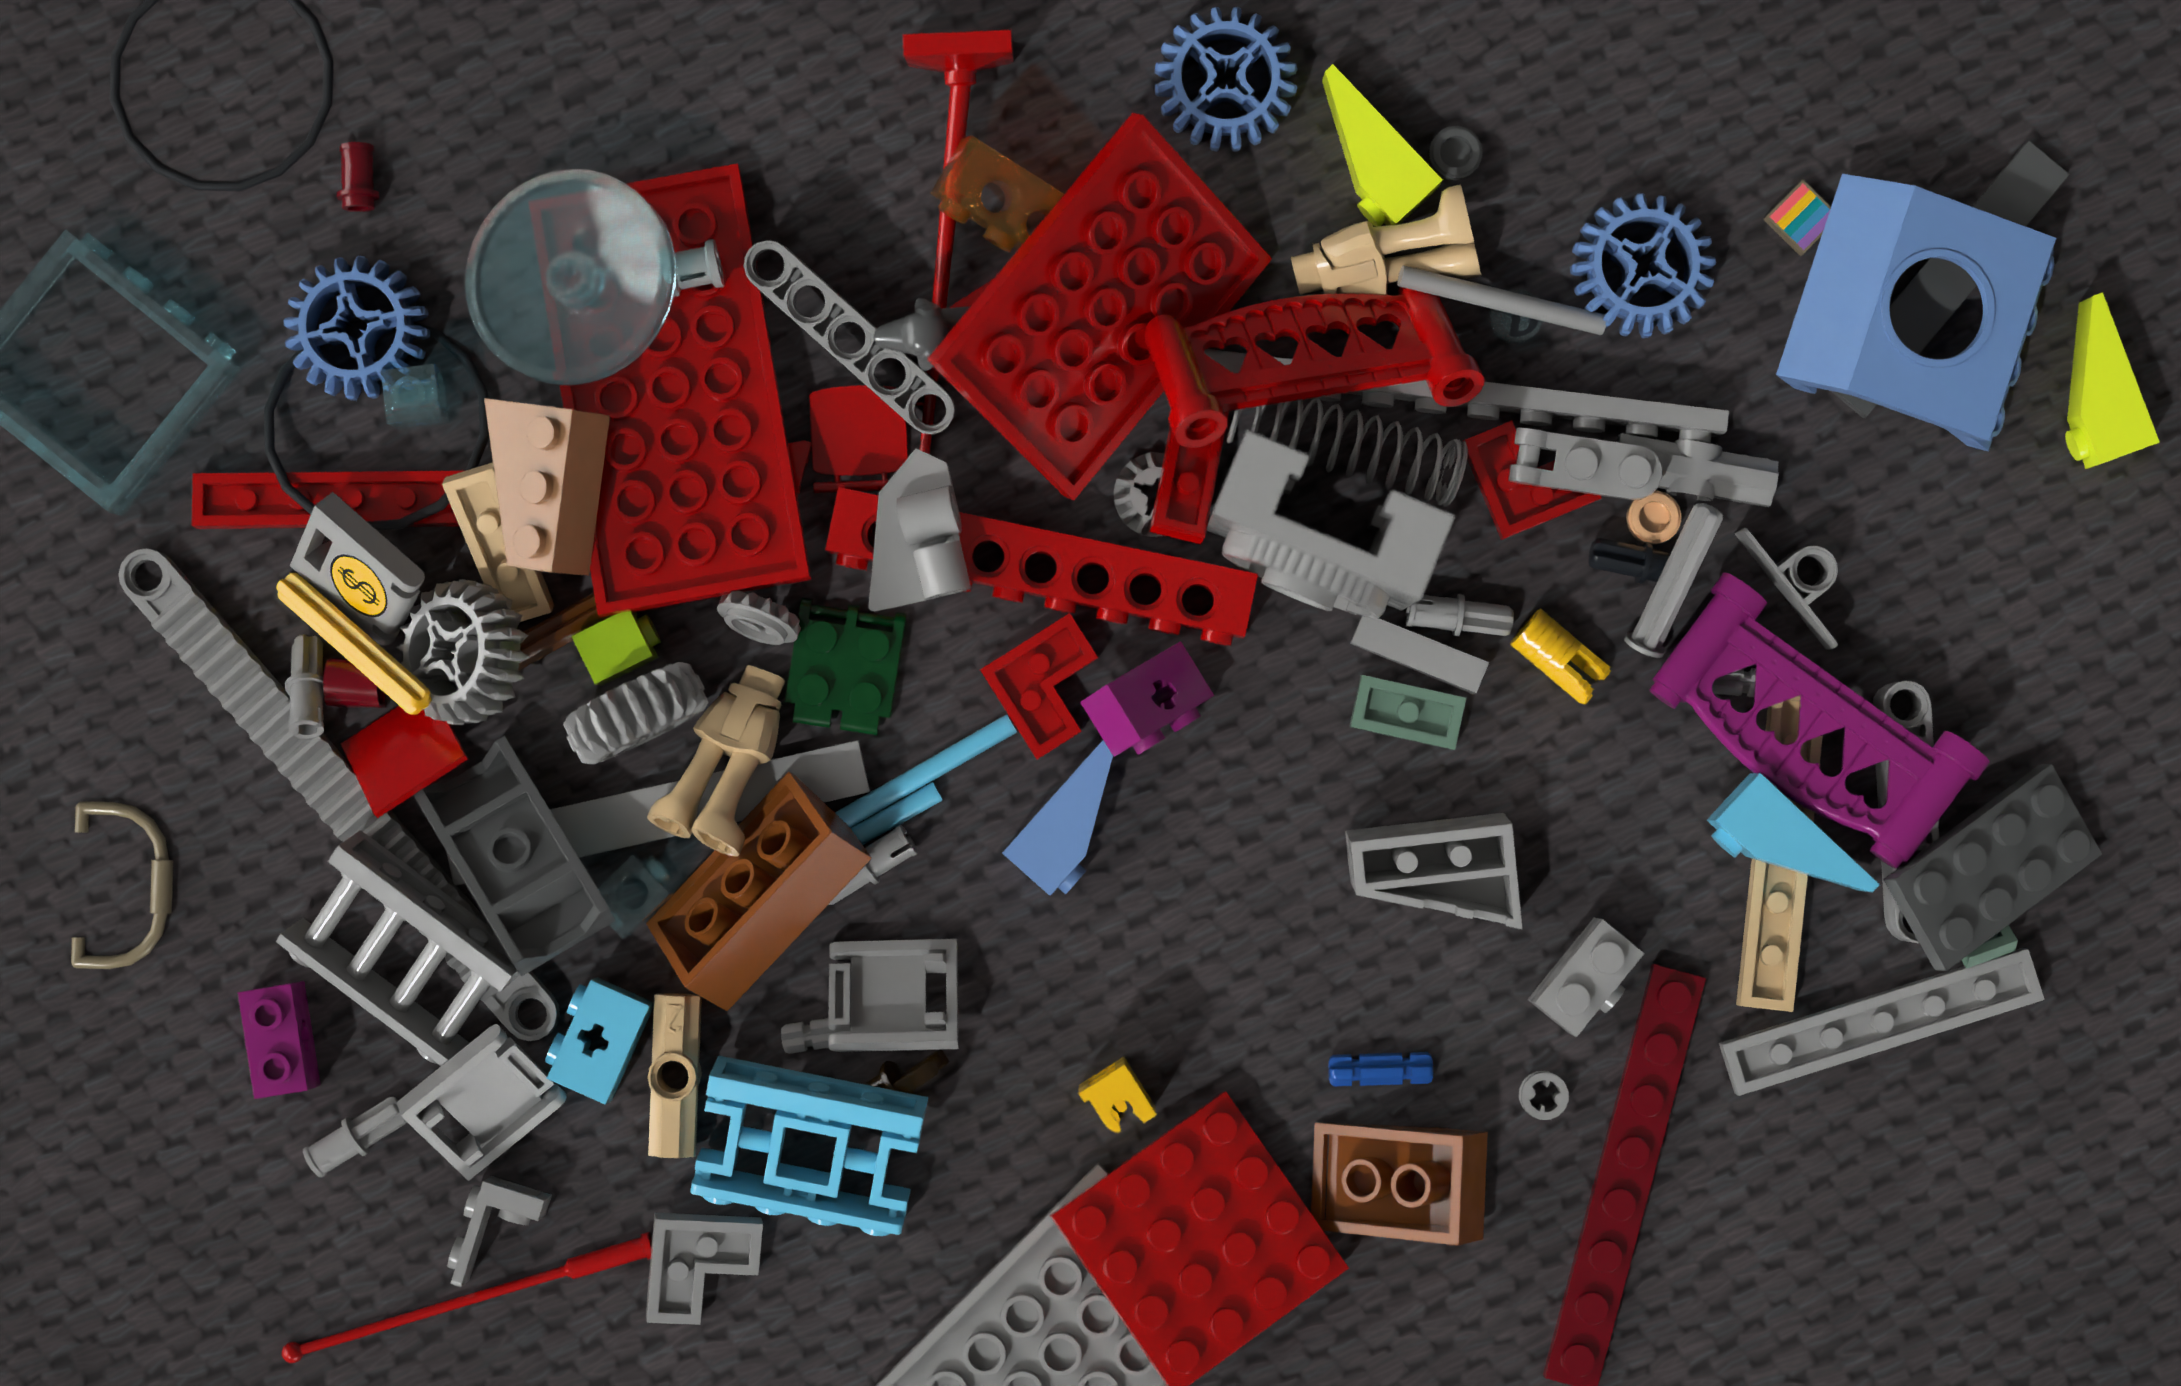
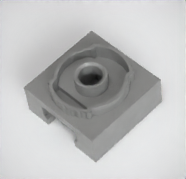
M1246 431L1206 529L1208 532L1225 538L1222 555L1226 559L1235 563L1239 568L1257 573L1258 577L1262 578L1261 583L1293 599L1327 611H1332L1334 607L1354 615L1358 614L1368 618L1379 619L1387 605L1402 611L1421 599L1455 516L1392 490L1388 494L1384 505H1378L1374 509L1367 529L1376 532L1369 552L1361 551L1273 514L1281 494L1289 496L1295 481L1298 482L1309 456Z

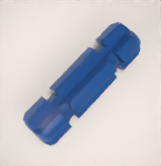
M1409 1052V1058H1402V1053L1359 1054V1059H1352L1351 1054H1336L1330 1056L1328 1062L1329 1081L1333 1086H1352V1081L1359 1080L1360 1086L1403 1084V1079H1410V1084H1428L1432 1082L1434 1074L1433 1059L1428 1052Z

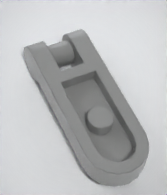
M1516 428L1514 444L1519 445L1516 465L1510 466L1508 478L1510 482L1627 500H1642L1652 495L1661 482L1662 465L1655 453L1643 446L1551 433L1529 428ZM1540 449L1556 451L1553 471L1537 468Z

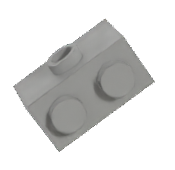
M1594 917L1527 1000L1566 1032L1577 1037L1599 1009L1607 1013L1618 1002L1625 991V988L1620 983L1645 953L1603 919Z

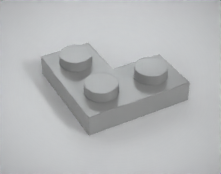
M654 1213L646 1307L647 1323L700 1325L705 1273L758 1276L763 1230L762 1218Z

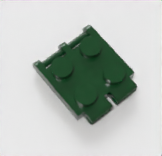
M802 597L798 615L801 630L797 640L794 641L785 702L795 703L793 722L830 728L834 709L842 711L840 730L877 735L880 717L891 718L907 614L896 612L895 617L859 612L860 606L849 605L848 610L812 604L813 599ZM816 615L846 620V623L842 625L810 620V616ZM857 623L893 627V632L857 627Z

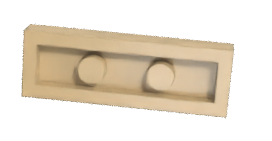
M493 462L445 477L442 486L483 583L498 589L499 594L512 600L511 610L522 615L520 622L551 613L555 604L541 571L507 566Z

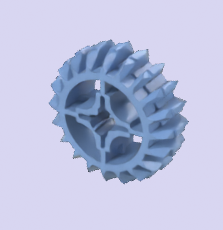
M1218 7L1212 8L1210 12L1211 24L1205 25L1198 13L1191 15L1190 23L1194 33L1191 34L1184 27L1177 25L1173 30V36L1181 46L1164 42L1161 47V53L1172 62L1162 61L1155 65L1156 75L1170 79L1155 85V95L1173 97L1161 106L1162 115L1171 116L1179 111L1181 115L1175 120L1173 130L1176 133H1180L1189 124H1192L1195 128L1191 133L1190 143L1193 145H1198L1201 142L1204 132L1212 134L1210 141L1211 151L1219 150L1221 136H1230L1232 151H1239L1241 149L1240 134L1245 132L1249 141L1253 145H1258L1262 139L1258 125L1261 124L1266 131L1275 133L1278 130L1279 124L1271 112L1279 116H1288L1291 106L1280 97L1295 96L1297 91L1296 84L1283 80L1296 74V63L1279 62L1290 54L1291 47L1289 43H1280L1272 47L1271 44L1278 36L1279 29L1273 25L1268 27L1262 34L1258 32L1262 17L1257 13L1251 16L1248 25L1240 23L1242 13L1241 8L1238 7L1232 9L1230 21H1222L1220 9ZM1228 39L1242 42L1248 46L1246 48L1242 47L1234 54L1222 55L1211 46L1206 48L1204 44L1215 40ZM1190 56L1198 63V69L1202 71L1206 78L1205 84L1192 102L1184 90L1181 76L1183 67ZM1260 57L1267 67L1270 81L1269 91L1262 103L1253 95L1254 89L1246 80V74L1252 69L1253 63ZM1239 67L1234 82L1236 87L1228 89L1226 84L1225 89L1217 87L1213 91L1217 79V70L1223 69L1224 73H1226V69L1235 71ZM1228 102L1240 110L1244 109L1248 114L1233 119H1221L1209 116L1204 112L1206 110L1209 111L1218 103Z
M1638 193L1633 198L1632 211L1622 197L1615 199L1613 202L1614 216L1607 209L1599 208L1594 216L1600 227L1585 223L1580 230L1583 237L1592 243L1577 242L1572 248V253L1576 256L1587 259V261L1575 263L1570 267L1571 275H1587L1588 278L1587 281L1581 282L1574 288L1575 294L1583 296L1592 291L1595 298L1584 309L1589 312H1595L1602 305L1608 311L1603 317V320L1606 322V328L1611 325L1616 316L1622 318L1619 327V334L1622 336H1628L1634 327V323L1639 322L1638 328L1641 338H1649L1654 329L1653 321H1656V325L1662 334H1668L1673 330L1671 315L1681 324H1686L1692 318L1686 305L1700 309L1706 302L1703 295L1696 289L1708 290L1714 283V279L1700 273V270L1714 267L1716 259L1712 256H1700L1699 251L1711 245L1712 240L1710 236H1703L1695 240L1692 235L1702 222L1699 218H1694L1687 225L1682 223L1679 219L1686 210V207L1682 204H1678L1670 214L1664 212L1667 201L1666 197L1662 195L1655 199L1651 209H1648L1647 199L1643 193ZM1630 225H1648L1658 228L1649 241L1644 244H1636L1626 238L1621 242L1611 235L1615 231ZM1670 238L1677 244L1683 257V282L1676 278L1677 271L1672 269L1665 259V250L1671 241ZM1656 245V250L1650 257L1652 260L1649 264L1650 270L1655 273L1652 277L1648 271L1631 286L1630 282L1636 275L1635 270L1638 265L1632 259V256L1635 254L1638 260ZM1603 251L1611 255L1610 260L1619 266L1622 273V280L1616 293L1611 290L1603 274ZM1642 287H1651L1659 292L1665 290L1674 296L1671 301L1654 307H1641L1629 303L1633 295Z
M357 256L351 271L347 261L339 257L334 262V275H331L325 267L319 265L315 268L316 276L320 280L316 286L306 279H302L299 282L300 288L308 293L305 300L302 301L297 297L288 299V305L300 311L299 317L285 318L283 320L284 326L298 331L299 334L285 340V345L290 350L299 351L304 349L293 360L294 366L300 370L311 367L306 379L315 386L326 379L325 392L329 395L336 396L344 386L345 396L349 400L358 399L361 392V384H363L364 391L368 397L372 399L378 398L380 388L377 381L382 380L383 384L391 391L397 390L399 388L398 381L392 373L398 369L402 374L412 377L415 371L404 362L406 357L410 354L417 359H424L426 354L421 348L412 345L413 338L424 340L430 337V331L427 328L414 325V322L428 317V310L424 306L409 307L419 299L421 293L414 286L403 289L407 276L401 271L394 272L388 277L389 265L382 260H378L370 270L368 259L364 256ZM356 287H371L382 291L392 303L394 310L385 313L380 309L366 311L362 299L357 295ZM340 292V295L336 296L338 304L336 315L330 321L319 324V329H317L322 309L333 296ZM355 315L367 323L366 331L360 330L363 335L358 340L345 333L347 325L353 326L349 321ZM396 327L395 338L390 349L379 361L374 363L377 340L382 335L392 332L393 328ZM346 344L350 356L356 359L358 369L346 370L334 367L324 357L319 346Z

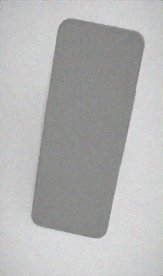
M1743 528L1735 532L1736 537L1826 650L1837 647L1838 643L1808 606L1828 590L1836 580L1838 567L1833 554L1819 546H1807L1790 553L1775 564L1748 529ZM1803 557L1814 560L1819 567L1820 576L1813 586L1804 584L1797 575V566Z

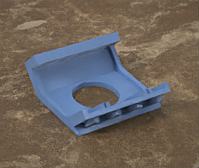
M1842 174L1776 375L1793 388L1804 392L1816 394L1817 388L1852 395L1944 428L1967 446L1989 451L1993 437L2000 433L2004 424L2005 410L2003 406L2009 387L2015 385L2021 372L2020 354L2026 336L2032 334L2037 323L2038 309L2036 305L2042 286L2049 283L2053 274V248L2056 238L1918 186ZM1938 258L1959 265L1973 278L1981 294L1983 316L1976 337L1965 350L1948 359H1929L1914 353L1901 342L1891 322L1890 297L1896 281L1908 267L1923 259Z

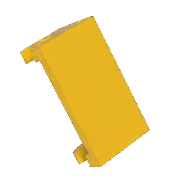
M1124 1056L1079 1085L1078 1094L1085 1103L1089 1100L1105 1126L1114 1132H1120L1121 1127L1119 1124V1114L1112 1108L1113 1105H1115L1119 1112H1124L1127 1109L1125 1101L1129 1102L1133 1108V1113L1144 1123L1157 1115L1154 1103Z

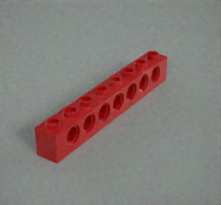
M838 487L825 548L828 553L837 555L836 565L867 571L868 562H873L874 547L871 544L870 535L876 526L879 495ZM959 512L962 531L958 534L971 589L973 583L994 587L992 597L1023 603L1025 594L1046 598L1044 608L1075 614L1077 604L1097 608V619L1127 625L1129 615L1150 619L1149 630L1172 635H1179L1181 626L1202 630L1200 640L1225 646H1232L1233 637L1243 639L1246 635L1258 577L1257 573ZM984 544H995L1004 552L1003 564L994 572L980 571L974 564V554ZM1035 555H1048L1056 563V573L1046 583H1035L1026 575V564ZM1097 565L1107 572L1109 582L1102 592L1088 594L1079 587L1077 578L1080 571L1086 566ZM1150 576L1159 583L1161 594L1156 602L1150 605H1141L1133 600L1129 588L1137 577ZM1191 587H1203L1210 593L1213 602L1212 608L1208 613L1202 616H1194L1184 609L1182 595Z

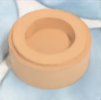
M1655 491L1652 495L1642 500H1633L1626 515L1627 526L1631 534L1643 543H1663L1672 538L1680 527L1681 511L1679 505L1669 494Z

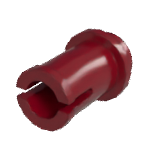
M365 142L340 144L342 190L337 191V199L342 201V209L345 211H372L375 209L374 201L379 199V192L374 190L373 181L374 145Z

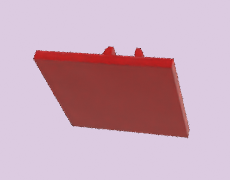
M397 706L341 743L371 810L377 818L468 760L451 724H448L447 721L434 720L431 717L425 716L424 710L417 715L408 714L400 706Z

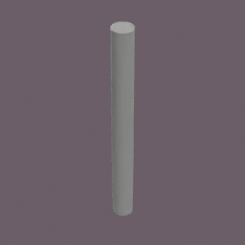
M1404 265L1399 272L1397 282L1399 287L1602 335L1606 328V322L1603 320L1605 314L1589 312L1585 309Z

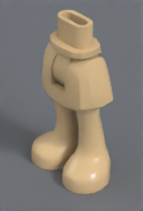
M1461 184L1448 187L1442 191L1438 212L1430 217L1405 224L1374 227L1370 221L1356 223L1323 238L1321 241L1322 250L1320 243L1313 244L1314 252L1291 257L1300 295L1322 289L1324 294L1361 293L1387 295V284L1398 281L1399 272L1403 265L1462 279L1481 276ZM1445 244L1442 247L1415 254L1390 258L1384 257V255L1401 250Z
M748 665L739 684L731 683L728 688L729 693L724 692L718 696L707 708L693 728L694 732L702 739L696 754L674 789L652 805L647 815V819L652 824L665 832L681 838H690L693 832L699 841L711 849L729 856L737 857L740 855L744 846L745 836L735 821V813L744 788L757 765L767 763L772 759L778 735L779 710L782 706L781 702L777 699L785 683L782 677ZM723 754L729 756L730 759L717 786L697 817L700 800Z

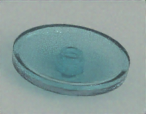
M570 169L550 172L526 181L513 189L498 202L481 224L473 240L466 266L465 291L468 310L472 322L486 346L505 364L520 373L538 381L557 385H578L594 382L627 367L657 337L666 321L674 299L677 276L676 256L670 234L662 218L653 206L630 186L614 177L591 170Z

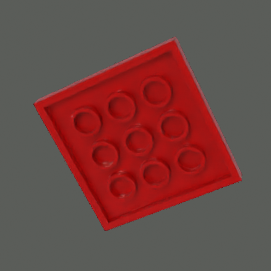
M1226 1091L1217 1095L1050 1215L1167 1386H1189L1349 1269Z

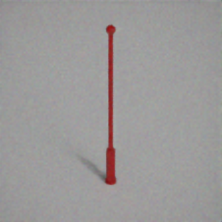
M646 1232L641 1234L639 1238L569 1258L565 1265L301 1345L297 1342H289L282 1349V1357L288 1363H296L301 1360L303 1355L561 1277L568 1276L572 1279H577L643 1258L649 1260L651 1259L652 1248L651 1233Z

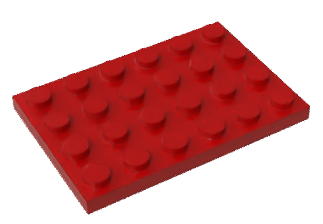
M1132 113L927 360L1064 497L1075 500L1164 392L1145 342L1146 325L1148 322L1160 315H1171L1183 327H1190L1229 312L1272 258L1142 114Z

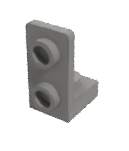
M493 1176L485 1179L481 1187L474 1185L464 1209V1216L471 1218L465 1238L459 1236L456 1238L448 1259L447 1267L455 1269L451 1284L462 1287L470 1280L492 1207L500 1209L498 1217L520 1225H529L531 1219L539 1221L546 1215L552 1195Z

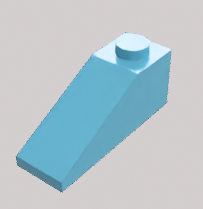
M1750 773L1707 819L1716 829L1711 835L1712 838L1735 858L1741 852L1748 858L1859 891L1873 892L1880 885L1761 773Z

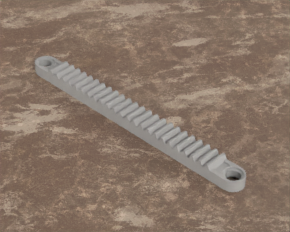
M140 549L127 555L121 563L119 570V581L124 592L149 619L152 627L163 635L166 643L177 651L180 659L191 667L194 675L205 683L208 691L219 699L222 707L233 715L236 723L247 731L250 739L261 747L264 755L275 763L278 771L289 779L292 787L303 795L306 803L318 812L320 819L332 828L334 835L344 842L359 830H362L491 927L488 920L457 885L454 886L453 880L391 810L379 818L373 814L350 763L324 733L315 738L302 739L293 736V733L289 732L290 695H288L284 687L177 565L164 553L151 549ZM146 561H154L162 570L161 583L151 591L142 590L135 579L137 568ZM447 953L444 957L446 963L455 969L460 979L466 983L472 974L470 969L450 953ZM532 971L523 976L519 975L501 992L495 987L489 986L480 999L508 1031L518 1039L526 1041L539 1040L550 1034L558 1024L560 1016L559 1004L553 994ZM529 998L539 1000L546 1008V1020L541 1027L536 1029L525 1027L518 1018L520 1004Z

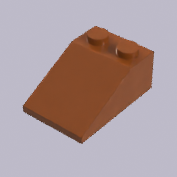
M1315 1122L1311 1214L1323 1231L1450 1245H1463L1483 1240L1488 1132L1436 1127ZM1328 1135H1329L1328 1178H1327V1203H1326V1219H1325L1326 1175H1327V1150H1328Z

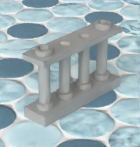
M359 830L338 845L328 860V863L341 872L342 879L314 922L311 924L306 919L301 918L282 932L276 942L286 949L292 959L298 964L314 970L415 1046L424 1059L442 1066L469 1044L467 1040L457 1033L488 987L493 986L501 992L520 974L490 926L362 830ZM360 889H364L384 904L385 911L356 955L353 956L332 940L330 935ZM403 921H407L427 936L428 943L398 988H396L373 971L372 968ZM450 953L467 966L472 974L439 1020L417 1004L415 999L445 955Z

